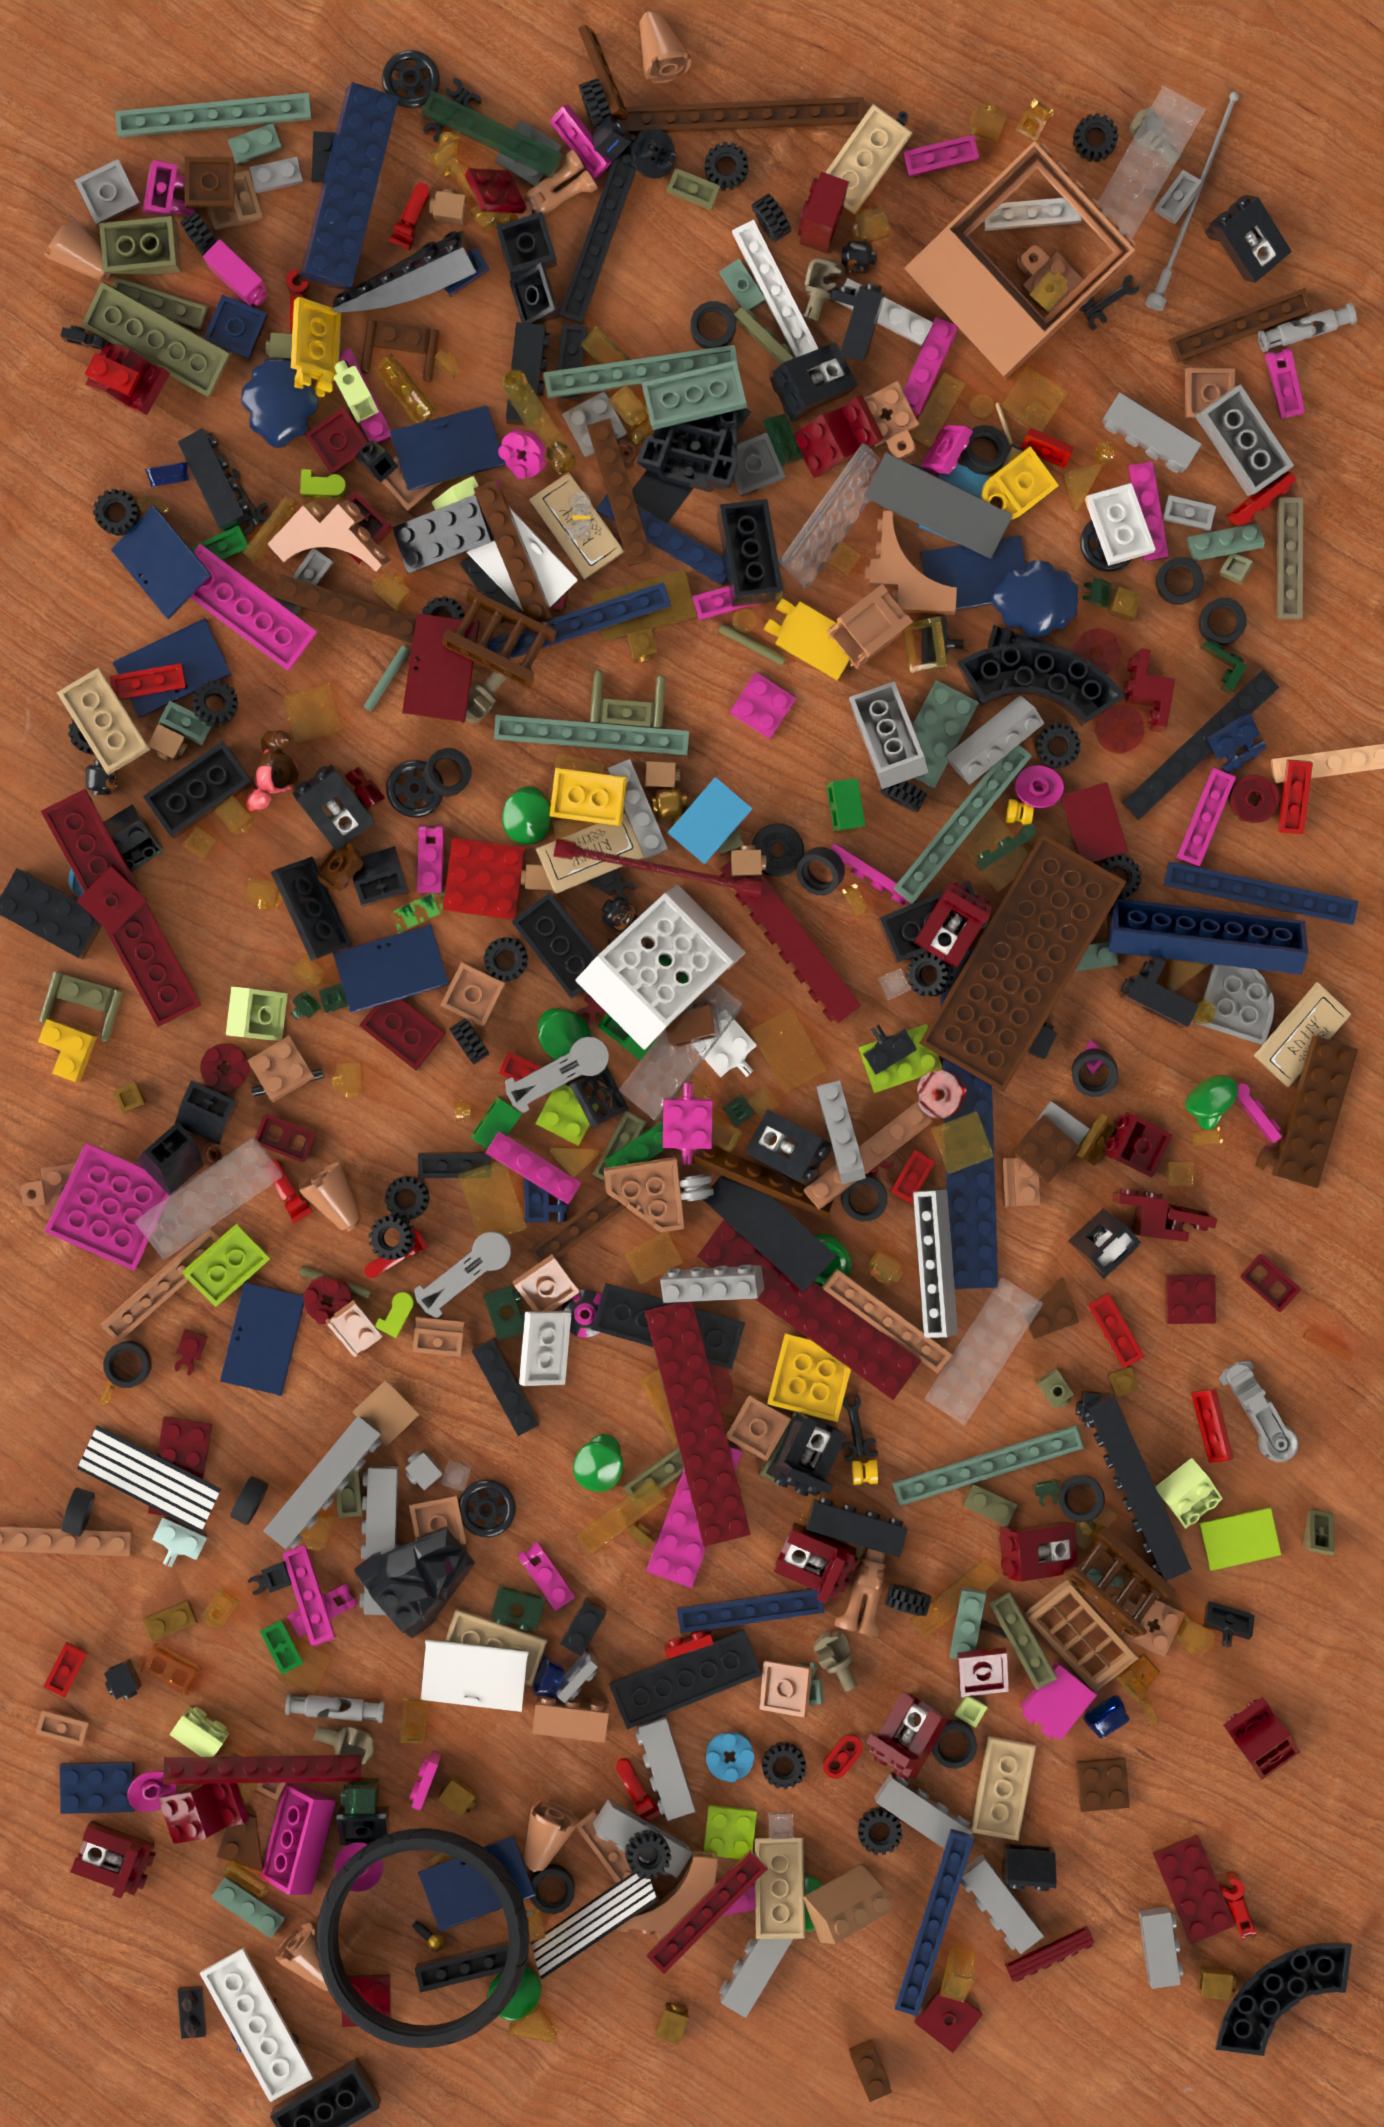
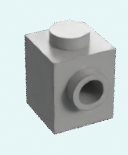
M417 1450L407 1459L409 1463L405 1468L408 1471L406 1473L407 1478L414 1485L418 1483L423 1490L428 1488L444 1473L442 1468L426 1450L421 1454Z

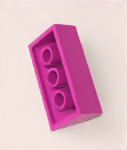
M285 1784L260 1878L289 1895H312L334 1811L335 1799L319 1791Z

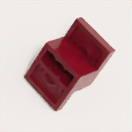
M108 343L101 350L100 355L139 372L141 375L131 397L88 378L85 385L107 395L127 409L148 415L170 372L162 367L151 364L128 348Z
M863 395L855 397L839 409L821 414L792 435L813 478L820 477L834 466L856 459L884 439Z
M1141 648L1133 654V657L1129 658L1127 671L1131 672L1129 680L1125 681L1123 694L1126 695V702L1154 707L1153 710L1149 711L1147 724H1151L1150 731L1161 732L1168 725L1175 679L1147 674L1151 650Z
M1120 1188V1193L1113 1192L1112 1202L1136 1206L1132 1231L1134 1234L1188 1242L1189 1232L1184 1231L1183 1226L1166 1223L1169 1200L1163 1199V1194L1144 1191V1196L1138 1195L1139 1191Z
M1263 1696L1260 1699L1251 1701L1246 1709L1239 1714H1233L1223 1724L1236 1746L1261 1780L1300 1753L1291 1735L1273 1713Z
M237 1783L193 1784L181 1792L165 1794L158 1798L173 1844L207 1839L226 1827L241 1825L249 1821Z

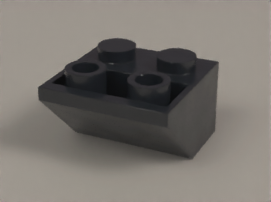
M133 804L104 821L130 872L164 852L149 826Z
M395 846L360 857L363 860V866L354 874L353 882L361 906L366 907L410 893Z
M192 1080L180 1104L175 1123L179 1122L185 1130L219 1145L239 1100Z
M179 1122L175 1123L144 1150L136 1160L169 1196L204 1166L200 1159V1152L195 1139Z
M1004 1843L1002 1873L1007 1885L1014 1889H1025V1886H1032L1039 1891H1049L1050 1888H1056V1855L1053 1847Z

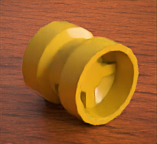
M1009 799L1006 823L1021 822L1023 825L1030 826L1034 807L1026 803H1020L1016 799Z
M869 1460L867 1463L852 1461L853 1485H861L863 1482L878 1484L877 1460Z

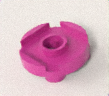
M515 429L504 437L502 445L498 449L499 456L506 462V466L518 479L533 477L546 466V461L544 462L546 448L535 433ZM523 450L527 453L525 457L521 454Z

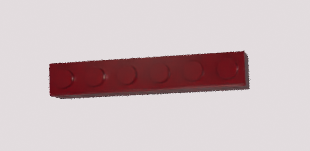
M1086 1925L1006 1963L1005 1966L1012 1981L1018 1982L1023 1980L1024 1976L1028 1974L1034 1975L1041 1968L1046 1969L1056 1961H1063L1066 1956L1078 1954L1079 1950L1083 1948H1091L1095 1942Z

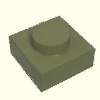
M1235 553L1230 554L1220 570V576L1242 585L1254 566L1253 561Z

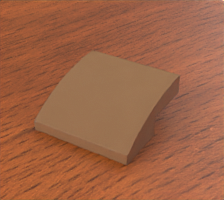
M249 170L235 173V209L206 208L213 233L262 219V212Z
M387 1379L352 1411L356 1417L359 1416L381 1434L379 1440L385 1447L420 1414Z

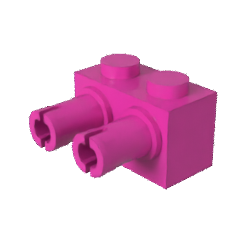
M157 160L151 162L142 213L157 217H168L171 213L190 216L194 213V208L185 207V200L174 198L173 191L175 188L185 190V175L178 174V165Z

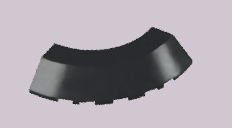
M1040 643L1001 644L978 651L957 662L968 688L980 706L1008 695H1034L1060 705L1077 720L1080 726H1083L1125 697L1116 683L1106 673L1095 667L1092 662L1066 649Z
M1332 1942L1304 1946L1289 1951L1260 1968L1241 1987L1230 2003L1218 2032L1215 2049L1264 2056L1268 2039L1275 2027L1274 2024L1283 2013L1285 2014L1301 1999L1313 1994L1316 1996L1333 1992L1346 1993L1352 1944Z

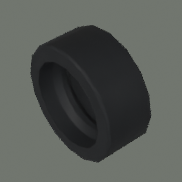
M708 301L701 304L691 317V335L694 341L704 349L727 346L733 340L736 332V318L733 311L726 304L718 301ZM717 312L725 317L727 331L721 338L710 340L701 334L699 322L706 313Z
M977 426L972 429L973 432L969 438L970 442L960 454L962 462L969 470L976 474L986 475L994 473L1001 467L1008 455L1009 445L1007 439L1000 430L993 426ZM984 438L992 442L998 453L996 459L992 462L978 459L971 449L973 440Z
M1176 557L1167 561L1159 569L1156 576V588L1158 594L1165 601L1175 605H1182L1190 602L1200 593L1203 587L1204 576L1201 568L1195 561L1187 557ZM1184 567L1192 573L1194 583L1192 589L1187 594L1176 595L1167 588L1165 583L1166 576L1172 568Z
M1218 598L1211 601L1201 611L1198 619L1201 635L1209 643L1214 641L1220 645H1228L1236 641L1243 634L1247 625L1243 607L1237 601L1230 598ZM1217 608H1227L1236 617V627L1229 635L1219 636L1208 625L1210 614Z
M444 748L437 750L430 756L424 767L426 785L432 792L440 796L450 797L459 794L465 789L471 779L472 767L469 759L456 749ZM451 759L460 766L462 774L457 784L445 786L438 782L434 776V767L438 761Z
M815 847L810 849L798 862L796 868L797 879L808 892L825 896L832 893L843 881L845 875L844 863L833 850L826 847ZM811 860H818L825 863L832 872V881L822 882L816 879L809 869V862Z
M1088 1049L1080 1053L1075 1058L1071 1068L1074 1085L1077 1090L1086 1096L1102 1097L1111 1092L1118 1080V1069L1114 1058L1101 1049ZM1090 1060L1103 1061L1109 1068L1108 1079L1098 1086L1087 1085L1082 1080L1080 1074L1081 1068L1086 1062Z
M865 1176L866 1179L856 1181L841 1193V1204L844 1211L851 1218L860 1222L872 1221L878 1218L884 1212L887 1205V1192L884 1186L877 1179L870 1176ZM861 1184L872 1186L878 1194L877 1206L868 1213L856 1211L850 1203L852 1190Z
M123 1341L112 1346L106 1353L103 1361V1371L107 1379L113 1385L121 1388H132L142 1383L149 1376L152 1368L148 1350L143 1345L134 1341ZM124 1350L135 1352L139 1355L142 1362L140 1372L131 1379L120 1377L113 1368L115 1356Z
M1084 1475L1073 1476L1066 1480L1060 1488L1058 1494L1059 1506L1063 1513L1071 1520L1088 1522L1098 1517L1102 1512L1105 1504L1104 1491L1100 1484L1091 1477ZM1076 1485H1087L1096 1494L1095 1506L1086 1513L1075 1512L1068 1504V1493Z
M250 1476L235 1502L230 1517L248 1525L256 1514L269 1484L254 1476Z
M78 1487L74 1489L64 1514L61 1531L76 1536L83 1534L93 1508L94 1492Z
M948 1720L932 1749V1753L938 1763L946 1768H962L968 1765L976 1755L977 1741L973 1731L967 1724L958 1720ZM957 1730L966 1736L968 1747L961 1757L948 1758L941 1752L939 1746L940 1739L947 1731Z
M549 1864L546 1869L534 1872L530 1881L536 1896L531 1897L530 1900L536 1909L546 1914H556L568 1908L574 1899L575 1891L574 1879L570 1872L556 1864ZM556 1875L565 1882L566 1894L559 1902L547 1903L539 1896L538 1884L545 1876Z

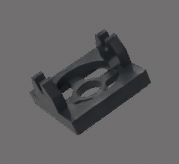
M607 1066L597 1075L586 1076L570 1084L592 1128L629 1109ZM598 1081L603 1083L607 1087V1089L603 1086H600ZM588 1082L593 1089L592 1097L587 1098L585 1094ZM598 1090L605 1094V1102L598 1099ZM610 1095L612 1097V1108L609 1104ZM596 1103L602 1106L605 1114L595 1112L592 1105Z

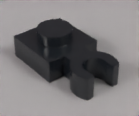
M73 325L70 328L62 327L60 337L67 343L92 347L98 350H102L106 345V340L103 337L89 335L81 327Z
M616 870L593 878L589 883L610 896L613 890H615L618 896L625 900H628V897L623 895L622 889L629 887L634 890L635 888L630 882H620L622 874Z
M285 1561L261 1570L263 1576L255 1575L248 1579V1583L253 1581L259 1583V1589L253 1591V1595L262 1593L266 1587H268L271 1593L292 1585Z

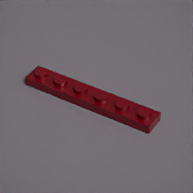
M749 1850L647 1954V1958L665 1974L753 1885L768 1867Z

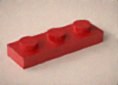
M1286 471L1257 493L1251 495L1226 515L1231 524L1245 525L1249 523L1257 511L1266 509L1273 503L1272 500L1276 496L1288 492L1296 478L1292 472Z
M182 663L109 676L111 688L119 700L187 688Z
M1287 759L1278 831L1280 833L1304 834L1313 762Z
M1109 1293L1087 1304L1123 1369L1144 1357Z
M1216 1388L1192 1392L1191 1395L1208 1462H1224L1234 1459Z

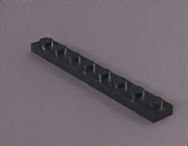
M631 134V143L612 162L559 313V317L581 325L587 313L636 173V168L630 163L633 142L637 136Z
M1264 670L1260 671L1134 790L1122 804L1137 820L1141 819L1213 751L1207 739L1209 736L1245 713L1252 714L1279 686Z

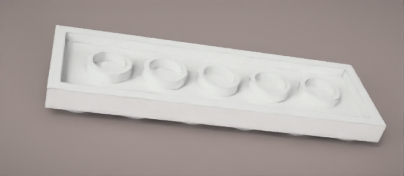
M245 1948L236 1951L200 1972L202 1979L270 2102L313 2079L314 2075Z

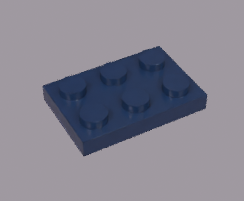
M134 1762L61 1763L60 1814L134 1812L135 1809L130 1805L127 1796L128 1789L135 1780Z

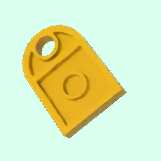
M1030 446L985 482L981 491V500L990 504L994 496L999 497L1002 500L1001 509L1012 514V520L1021 516L1059 485Z

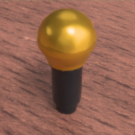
M417 1920L414 1922L412 1927L427 1941L431 1950L438 1951L442 1949L444 1939L441 1935L432 1933Z

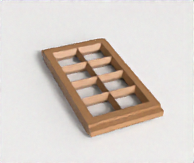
M1068 1578L1024 1612L1029 1622L1095 1693L1139 1659L1136 1651L1086 1596L1069 1583ZM1071 1594L1080 1606L1066 1616L1057 1604ZM1054 1608L1063 1620L1052 1629H1049L1040 1618ZM1085 1610L1094 1619V1622L1081 1632L1071 1620ZM1068 1623L1078 1635L1063 1645L1054 1633ZM1099 1625L1109 1637L1095 1647L1087 1639L1086 1635ZM1082 1639L1092 1651L1078 1661L1068 1649ZM1114 1641L1123 1653L1109 1663L1099 1651ZM1094 1655H1097L1106 1666L1092 1676L1083 1667V1664Z

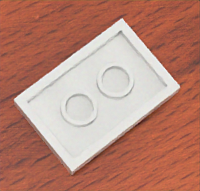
M1132 483L1086 496L1085 502L1108 566L1154 553L1156 549Z
M525 1312L520 1385H565L571 1312Z

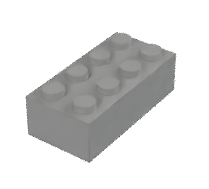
M1241 384L1233 387L1194 415L1247 496L1257 493L1294 466Z
M895 681L849 697L853 715L882 789L928 773L924 754Z

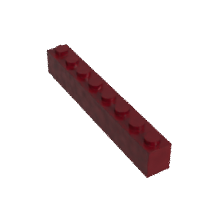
M731 861L720 868L722 872L721 878L727 877V879L737 880V878L749 877L763 880L759 899L741 895L740 891H737L734 896L742 906L747 905L752 911L749 916L757 926L762 924L766 930L764 936L770 944L776 943L781 949L778 953L786 964L791 963L796 969L793 974L801 984L806 982L810 988L807 991L815 1003L821 1002L825 1008L822 1012L830 1022L834 1020L836 1023H839L858 1009L861 1004L763 875L732 877Z

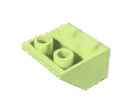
M1193 1458L1155 1487L1161 1499L1185 1529L1196 1523L1202 1515L1215 1508L1223 1499L1210 1478Z
M189 1706L170 1733V1736L201 1757H214L229 1735L226 1731L227 1728L218 1721L212 1722L206 1717L207 1714L200 1708L194 1707L193 1709Z

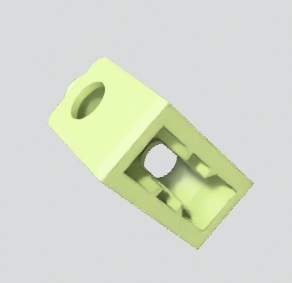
M346 360L338 362L334 366L337 372L334 379L357 423L378 413L379 411L356 366L350 367Z

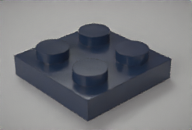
M222 295L204 338L231 353L250 360L268 314Z

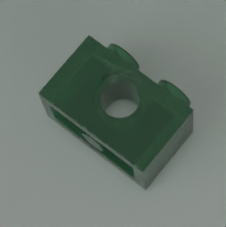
M512 1284L483 1294L498 1341L524 1333L525 1311H520L518 1303L522 1302L521 1296L516 1288L513 1289ZM505 1305L511 1306L514 1310L513 1317L504 1318L500 1312L501 1308Z
M499 1585L490 1617L495 1618V1622L509 1625V1622L519 1624L518 1628L526 1631H532L533 1628L538 1629L546 1597ZM521 1604L524 1607V1612L516 1615L511 1611V1606Z
M361 1778V1782H348L347 1785H344V1789L341 1791V1806H345V1813L375 1814L379 1803V1778Z

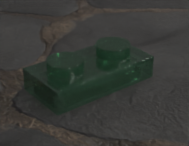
M786 414L765 419L763 424L780 465L784 466L802 460L803 455L796 443V438Z

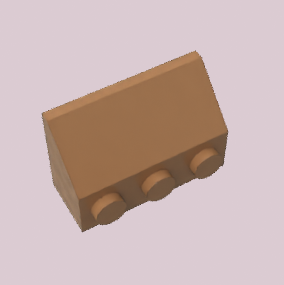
M863 1865L854 1867L803 1896L821 1943L836 1944L892 1911L884 1888Z

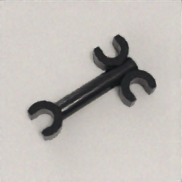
M457 78L453 79L454 84L458 86L457 91H451L449 88L445 89L447 96L454 99L435 123H428L424 127L423 132L425 135L430 130L437 131L433 138L435 143L441 140V130L463 103L465 110L470 114L474 112L473 108L468 105L470 101L474 100L481 104L480 96L470 93L467 89L463 88L462 82Z
M1132 275L1125 277L1119 288L1095 304L1092 297L1088 301V305H1083L1079 309L1089 319L1088 326L1092 331H1095L1097 328L1094 324V319H1100L1103 324L1107 322L1106 315L1100 311L1124 295L1131 296L1138 292L1139 286L1133 289L1127 286V283L1133 278Z
M233 469L232 472L240 485L238 491L241 497L246 498L251 508L249 510L251 519L247 520L249 527L243 531L245 535H250L255 530V527L263 522L269 523L275 517L273 514L267 517L262 515L263 510L268 508L266 503L260 504L256 511L240 484L241 476L239 472Z
M858 1395L855 1396V1405L849 1406L846 1397L842 1403L849 1412L854 1444L851 1442H844L842 1444V1448L850 1447L853 1450L851 1455L844 1456L845 1461H852L856 1456L867 1455L875 1457L878 1455V1451H869L867 1449L870 1443L876 1442L875 1438H868L863 1442L858 1413L861 1399Z

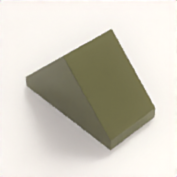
M1309 1510L1303 1547L1312 1552L1334 1555V1515L1332 1513Z

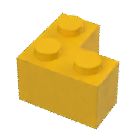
M46 1019L38 1042L60 1050L52 1074L73 1082H80L97 1036L60 1022Z

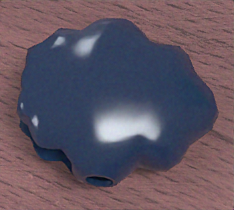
M266 359L261 365L252 370V380L242 389L241 404L250 413L249 427L252 431L261 435L270 446L282 448L287 446L293 439L303 436L307 432V419L318 410V395L311 386L304 385L303 389L294 387L297 370L291 368V360Z
M1031 561L1023 570H1009L1003 581L993 589L990 598L993 607L1001 614L1005 625L1012 628L1021 627L1028 637H1045L1054 628H1065L1069 621L1077 615L1078 585L1072 581L1068 572L1057 571L1050 562Z

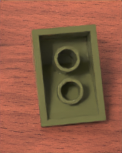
M172 216L99 223L104 273L159 275L182 272L178 224Z

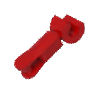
M421 182L415 186L411 199L408 201L401 217V222L398 221L395 225L394 232L388 242L408 251L411 250L415 239V227L430 196L427 184Z
M297 269L290 271L286 277L287 287L293 294L290 295V334L293 333L294 300L298 297L306 299V295L303 294L308 291L310 286L309 281H303L299 286L294 285V281L298 279Z
M274 1159L266 1161L264 1168L283 1201L287 1200L284 1205L293 1224L311 1214L313 1210L307 1200L300 1194L295 1196L297 1191L280 1162Z
M417 1229L412 1231L413 1234L416 1233V1238H413V1241L416 1243L415 1246L411 1247L413 1250L406 1254L408 1258L428 1248ZM406 1256L395 1260H385V1258L379 1257L365 1267L364 1273L368 1278H374L405 1259Z
M626 1758L619 1759L616 1771L632 1801H637L633 1804L637 1815L647 1822L660 1816L659 1807L655 1799L650 1795L645 1797L647 1793L631 1762Z
M1226 1872L1230 1883L1234 1886L1228 1888L1223 1885L1220 1889L1224 1897L1228 1899L1239 1935L1242 1940H1245L1244 1937L1252 1934L1257 1936L1243 1896L1245 1891L1244 1885L1236 1873ZM1246 1921L1249 1922V1925H1247V1926H1244V1927H1241V1926H1240V1923H1243V1922H1246Z

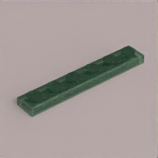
M434 91L431 92L421 112L422 116L550 178L553 177L563 157L562 153Z

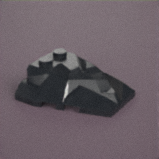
M737 410L656 429L652 435L649 434L644 440L637 460L638 465L648 471L658 473L659 478L664 481L702 491L712 492L714 488L720 490L730 488L737 469Z
M446 1526L417 1537L415 1542L404 1546L402 1543L398 1544L394 1550L383 1554L377 1552L354 1568V1572L368 1589L372 1599L397 1628L412 1639L435 1621L475 1564V1560Z

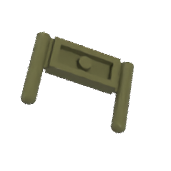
M594 671L590 723L662 729L666 677L664 675L657 676L655 703L601 699L603 671Z
M53 971L39 1021L45 1024L46 1019H50L56 998L107 1012L100 1040L108 1042L123 992Z

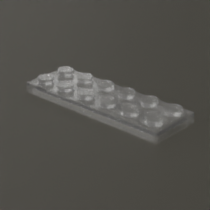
M1164 85L1098 200L1103 210L1101 213L1105 218L1110 215L1119 225L1120 229L1118 232L1122 236L1125 233L1128 234L1131 239H1133L1206 110Z
M863 443L778 561L789 575L805 589L809 588L854 522L871 501L864 496L881 460L869 446Z
M714 981L684 1011L693 1009V1005L698 1003H707V1005L715 1007L722 1036L745 1004ZM664 1029L618 1091L654 1120H658L663 1114L664 1098H675L682 1089L683 1082L688 1081L721 1036L675 1048L669 1045L666 1029Z
M253 1136L135 1220V1224L161 1258L165 1260L276 1182L283 1174Z
M1002 1277L924 1399L966 1426L1044 1303Z

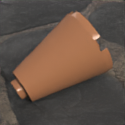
M648 11L643 14L639 21L645 78L647 80L648 78L651 79L652 83L655 84L673 81L677 79L676 74L682 70L685 74L691 66L690 56L660 12Z
M70 215L67 219L71 223L69 225L63 224L48 246L52 250L51 253L45 252L44 256L49 260L99 281L103 277L108 279L112 273L103 272L101 246Z
M333 1162L323 1167L324 1171L319 1174L315 1172L299 1186V1191L340 1230L346 1229L350 1231L360 1224L358 1220L361 1218L342 1166L339 1162Z
M538 1800L531 1807L523 1862L533 1872L546 1869L575 1830L578 1822L577 1819L574 1821L572 1818L574 1815L572 1811L552 1801L545 1805L542 1804L543 1800Z
M305 1923L301 1925L303 1930L298 1933L294 1930L282 1942L277 1950L280 1956H276L275 1959L282 1966L322 1990L327 1991L328 1988L323 1980L317 1956V1930L312 1924Z

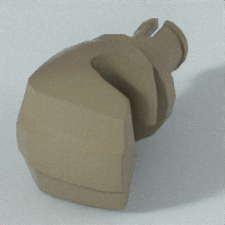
M819 257L810 262L805 280V292L808 293L810 298L803 317L810 320L813 319L814 321L819 320L823 302L832 300L830 298L833 289L840 288L837 284H828V282L835 277L844 275L845 266L843 263L825 257Z

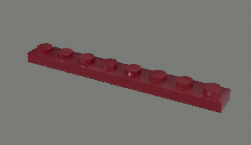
M361 1755L164 1757L163 1784L361 1782Z

